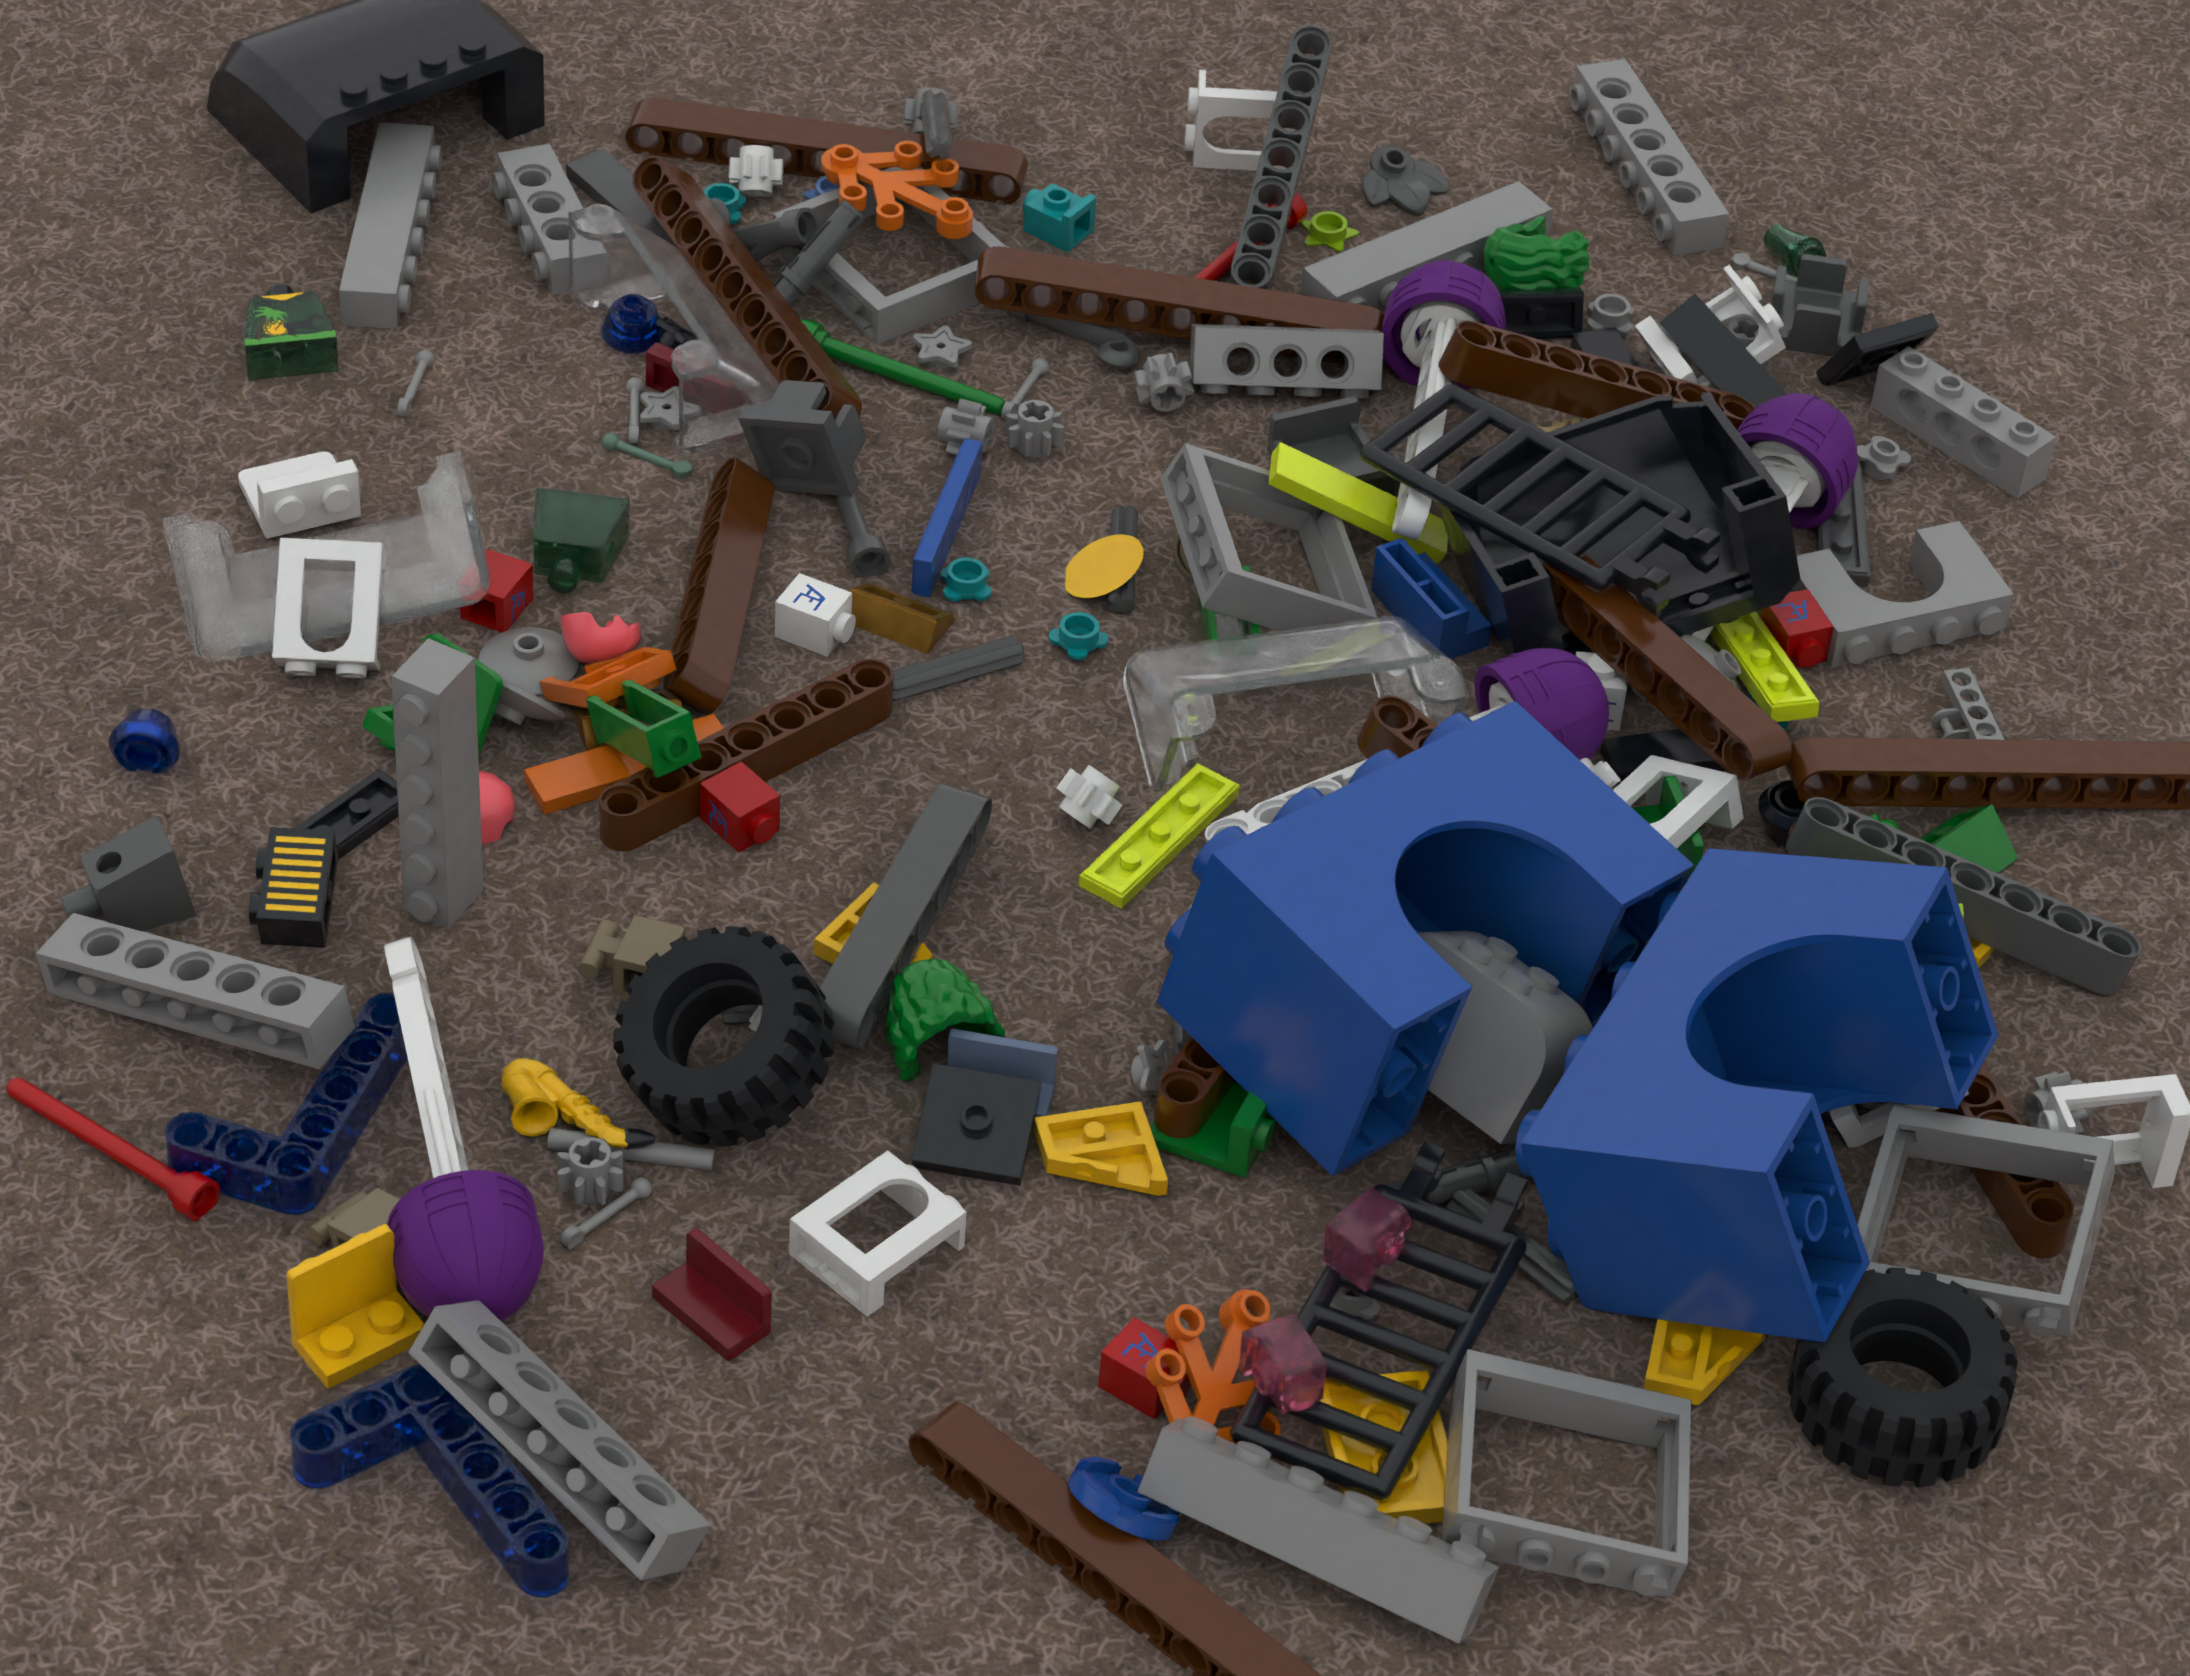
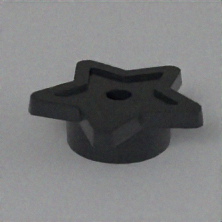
M667 316L663 319L658 318L655 321L658 326L663 328L658 335V339L665 346L690 356L695 349L707 355L709 348L698 340L699 336L681 327Z

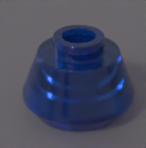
M639 294L624 295L612 303L601 326L602 338L617 351L629 354L644 353L654 343H661L658 335L663 328L655 323L661 316L651 300Z
M142 708L132 711L112 730L109 737V748L112 755L121 766L129 771L136 772V769L153 770L152 773L158 774L172 768L180 755L179 741L173 721L156 709Z

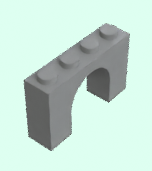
M1960 521L1916 530L1909 565L1931 594L1930 597L1919 601L1893 602L1868 594L1852 581L1830 549L1797 555L1801 579L1790 592L1809 589L1834 626L1827 656V662L1831 667L1848 663L1860 664L1870 658L1893 653L1905 654L1912 649L1934 644L1946 645L1956 639L1979 634L1991 635L2001 629H2006L2014 594Z

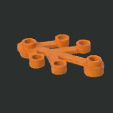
M914 141L899 142L895 146V152L862 153L851 145L840 144L823 153L821 168L825 172L827 180L840 187L839 205L845 200L859 212L863 211L867 204V190L857 182L861 180L872 186L877 206L876 225L880 229L895 231L903 226L904 208L901 204L895 202L894 197L935 216L936 231L945 238L961 239L967 237L972 232L973 211L967 201L958 197L941 200L916 188L917 186L934 185L948 188L956 185L959 177V165L956 161L949 158L944 160L940 158L932 163L931 169L913 170L920 167L922 163V147ZM899 167L906 171L882 172L878 169Z
M1242 1289L1222 1303L1219 1309V1320L1226 1334L1211 1368L1198 1336L1205 1327V1320L1200 1310L1193 1305L1182 1304L1166 1317V1332L1176 1342L1179 1353L1172 1349L1160 1350L1147 1361L1145 1371L1149 1381L1157 1388L1169 1423L1178 1418L1184 1420L1185 1417H1195L1214 1425L1219 1412L1244 1407L1260 1378L1235 1384L1231 1383L1249 1340L1262 1331L1269 1323L1270 1304L1262 1293L1255 1290ZM1179 1317L1188 1322L1190 1331L1181 1325ZM1160 1362L1165 1363L1169 1367L1171 1376L1162 1370ZM1292 1370L1283 1387L1297 1392L1299 1380ZM1185 1371L1188 1374L1197 1398L1192 1414L1178 1383L1185 1375ZM1268 1411L1260 1425L1264 1430L1280 1436V1423L1275 1415ZM1231 1427L1218 1429L1217 1436L1236 1444L1230 1437Z

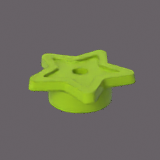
M1332 211L1319 212L1312 217L1311 221H1301L1302 227L1309 233L1304 241L1306 246L1326 245L1337 252H1342L1344 241L1359 234L1358 230L1347 227V220L1344 216Z

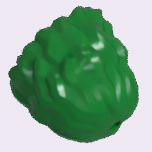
M1543 215L1524 225L1513 223L1506 227L1496 228L1494 233L1488 237L1484 247L1485 275L1494 283L1498 291L1579 288L1583 284L1584 274L1590 266V256L1587 252L1589 246L1588 239H1585L1582 233L1576 230L1564 234L1558 240L1544 235L1546 218Z
M939 959L921 960L908 965L903 969L902 973L896 974L892 989L888 994L885 1038L890 1049L894 1052L893 1063L898 1067L899 1078L902 1081H913L918 1076L920 1071L917 1057L918 1046L950 1025H953L958 1030L1006 1038L1005 1030L995 1016L992 1001L986 995H982L981 989L976 982L970 981L967 975L951 962Z

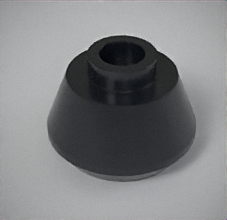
M1791 780L1780 781L1769 786L1762 792L1758 802V809L1766 833L1774 841L1786 845L1790 827L1797 821L1805 804L1800 801Z

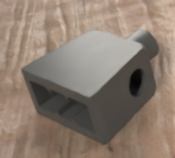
M158 816L146 820L84 854L81 863L89 885L60 896L68 918L72 913L91 918L102 915L104 921L139 931L196 917L174 850Z

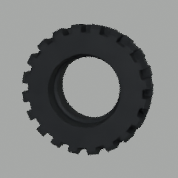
M728 926L725 928V933H720L716 927L697 931L698 937L688 940L686 936H682L669 943L672 949L661 957L656 952L645 963L648 969L641 977L635 974L626 989L630 997L628 1001L620 1002L615 1020L621 1027L615 1028L613 1032V1049L618 1054L616 1063L621 1076L627 1081L629 1088L667 1130L674 1135L683 1134L689 1142L700 1145L709 1144L710 1139H712L717 1147L734 1146L737 1144V1138L744 1137L748 1142L765 1137L764 1130L773 1125L778 1129L782 1128L792 1120L789 1115L798 1106L804 1109L815 1095L811 1089L815 1083L822 1085L830 1068L824 1061V1058L832 1057L834 1053L836 1038L830 1030L833 1029L835 1022L832 1009L825 1002L826 996L796 955L785 944H778L773 936L759 930L753 931L751 934L746 927ZM736 1006H763L761 1020L754 1036L739 1053L714 1066L705 1068L687 1067V1058L691 1044L698 1032L709 1020L719 1013Z
M1888 1268L1884 1274H1877L1875 1269L1865 1271L1826 1342L1797 1339L1788 1378V1393L1791 1396L1790 1407L1793 1416L1798 1423L1803 1422L1801 1431L1813 1446L1820 1443L1824 1446L1822 1454L1825 1458L1836 1466L1841 1462L1848 1464L1852 1467L1851 1474L1865 1480L1868 1479L1870 1474L1884 1478L1883 1485L1900 1487L1902 1481H1914L1915 1487L1935 1485L1937 1477L1942 1476L1945 1482L1965 1475L1967 1467L1972 1470L1982 1464L1988 1458L1989 1451L1996 1448L2002 1435L2018 1376L2016 1373L2018 1364L2015 1347L2009 1342L2010 1334L1999 1318H1991L1993 1314L1992 1309L1980 1297L1973 1300L1967 1295L1966 1287L1954 1281H1951L1949 1285L1936 1280L1937 1274L1922 1270L1920 1275L1907 1274L1905 1268ZM1877 1361L1905 1363L1925 1371L1934 1377L1944 1388L1927 1392L1900 1390L1878 1381L1867 1373L1861 1365Z

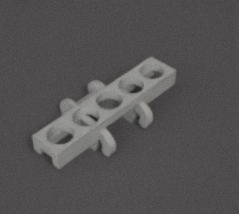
M1970 668L1944 670L1941 682L1954 708L1939 710L1931 718L1933 728H1942L1944 733L1942 739L2006 740L2003 731L1999 729L1992 715V708L1986 702ZM1961 678L1964 686L1957 685L1952 680ZM1969 695L1971 701L1966 702L1960 696ZM1978 712H1980L1979 714L1982 719H1976ZM1961 722H1965L1967 729H1953V727L1961 726ZM1980 728H1986V729H1988V730H1979V731H1977V729H1980Z

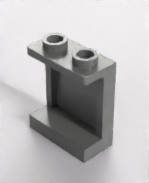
M1356 396L1276 413L1270 417L1267 450L1271 455L1279 442H1282L1398 497L1400 482L1361 459V449L1371 440L1360 426L1361 403ZM1397 453V454H1392L1393 456H1395V457L1399 458L1400 460H1402V459L1400 458V456L1398 455V453Z

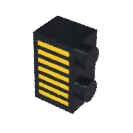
M270 827L267 848L259 847L256 858V878L262 879L260 893L252 892L249 904V923L251 925H258L261 944L325 948L338 866L334 831Z

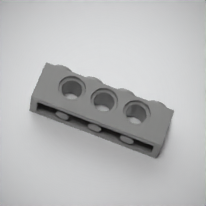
M550 143L497 153L498 172H493L491 175L494 195L497 200H505V212L508 223L511 227L518 226L521 249L523 253L531 252L532 266L536 279L538 281L545 280L552 295L606 285L605 249Z
M1191 324V382L1193 384H1200V392L1228 393L1229 385L1247 386V394L1275 395V387H1294V395L1320 397L1322 396V388L1341 389L1340 397L1356 396L1357 398H1369V390H1381L1384 333L1378 330ZM1238 347L1247 348L1251 354L1249 367L1241 373L1231 372L1227 366L1228 354ZM1292 349L1298 357V364L1295 370L1285 375L1278 374L1274 368L1275 356L1281 350ZM1329 351H1340L1345 361L1342 371L1334 376H1326L1321 369L1323 356Z
M1909 346L1879 365L1871 402L1873 409L2016 498H2019L2047 479L2056 436Z

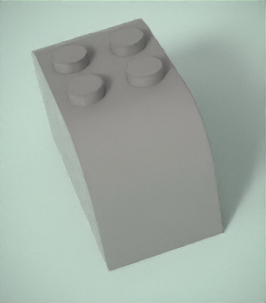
M1468 930L1417 932L1434 951L1472 986L1428 1090L1498 1143H1515L1523 1118L1532 1110L1542 1109L1564 1075L1565 1060L1570 1045L1578 1036L1583 1034L1589 1035L1593 1029L1592 1024L1583 1008L1557 988L1559 981L1553 975L1538 967L1532 966L1529 968L1516 958L1518 951L1504 940L1497 937L1488 938L1485 935Z

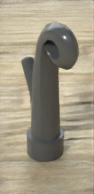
M710 199L711 203L730 226L731 216L726 204L720 199ZM804 207L788 210L781 217L733 230V232L746 249L751 251L750 254L758 263L761 259L779 249L788 246H805L820 229V222L812 209Z
M1006 310L1007 315L1026 323L1031 320L1098 346L1097 354L1099 359L1111 368L1119 370L1134 367L1140 360L1136 344L1112 327Z

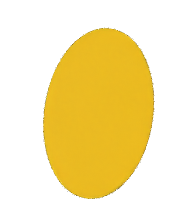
M1118 534L1103 537L1081 549L1068 563L1065 578L1066 591L1078 598H1094L1116 590L1125 584L1139 569L1144 556L1141 542L1133 536Z

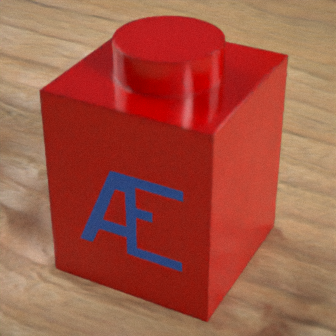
M488 549L459 583L461 619L501 633L507 631L534 599L533 564Z
M1809 589L1789 592L1781 603L1761 609L1760 618L1795 667H1812L1820 662L1827 661L1834 626Z
M739 762L700 783V819L739 853L756 843L763 844L767 842L776 832L780 831V795L743 762Z
M1134 1317L1101 1351L1098 1387L1155 1420L1164 1410L1156 1386L1147 1378L1145 1371L1146 1363L1162 1349H1172L1179 1353L1176 1342ZM1160 1362L1162 1370L1171 1376L1169 1367L1165 1363ZM1185 1371L1183 1378L1178 1381L1184 1397H1186L1191 1387V1382Z

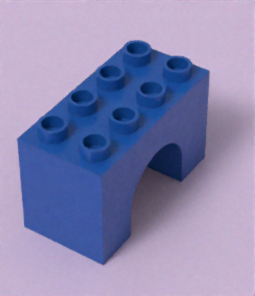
M1516 701L1475 721H1472L1464 713H1456L1441 722L1427 737L1421 748L1401 758L1389 749L1379 751L1356 770L1347 785L1325 796L1315 787L1305 788L1296 793L1281 807L1272 823L1248 835L1239 826H1230L1213 836L1200 850L1192 865L1193 875L1201 882L1192 907L1178 918L1165 938L1164 946L1173 955V959L1157 1003L1248 1093L1251 1091L1267 1104L1266 1111L1333 1177L1410 1133L1471 992L1472 986L1434 951L1417 932L1468 930L1480 933L1488 938L1497 937L1504 940L1518 951L1516 958L1529 968L1532 966L1538 967L1553 975L1559 981L1557 988L1583 1008L1594 1028L1611 1001L1612 987L1618 970L1626 962H1636L1658 928V916L1663 900L1671 891L1682 890L1695 865Z
M1708 848L1682 890H1673L1665 897L1659 911L1658 928L1636 962L1629 961L1620 967L1614 979L1610 1003L1590 1034L1580 1035L1572 1042L1565 1060L1564 1075L1542 1109L1532 1110L1527 1113L1517 1133L1516 1159L1518 1167L1525 1176L1534 1179L1548 1216L1547 1238L1550 1250L1556 1258L1565 1261L1582 1306L1597 1311L1826 1342L1869 1266L1870 1261L1820 1114L1836 1108L1868 1102H1894L1958 1109L1999 1036L1948 868Z

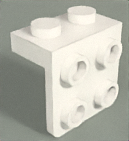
M318 452L245 469L238 474L239 486L266 539L361 517L359 473L352 459L336 463L331 453Z

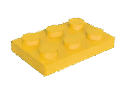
M1428 1370L1379 1374L1420 1391L1423 1390L1430 1378ZM1329 1379L1315 1380L1314 1399L1394 1431H1400L1411 1412ZM1439 1409L1392 1494L1385 1500L1371 1498L1377 1502L1378 1511L1397 1520L1399 1516H1407L1423 1523L1443 1522L1448 1441ZM1322 1427L1329 1456L1376 1474L1387 1452ZM1336 1484L1339 1493L1344 1494L1345 1491H1354Z

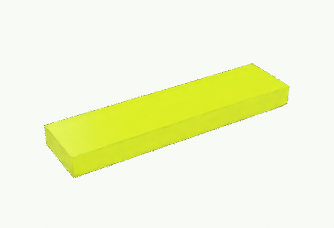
M1279 442L1272 452L1268 481L1270 486L1389 542L1403 538L1417 554L1425 552L1435 563H1440L1447 554L1448 535L1442 518L1428 513L1425 525L1417 540L1392 532L1395 511L1398 507V497L1282 442Z
M1756 611L1741 616L1733 622L1720 623L1713 627L1709 634L1720 650H1727L1737 660L1741 668V674L1738 675L1758 706L1773 720L1783 722L1818 717V699Z
M1197 763L1079 875V886L1122 909L1239 796L1240 785Z

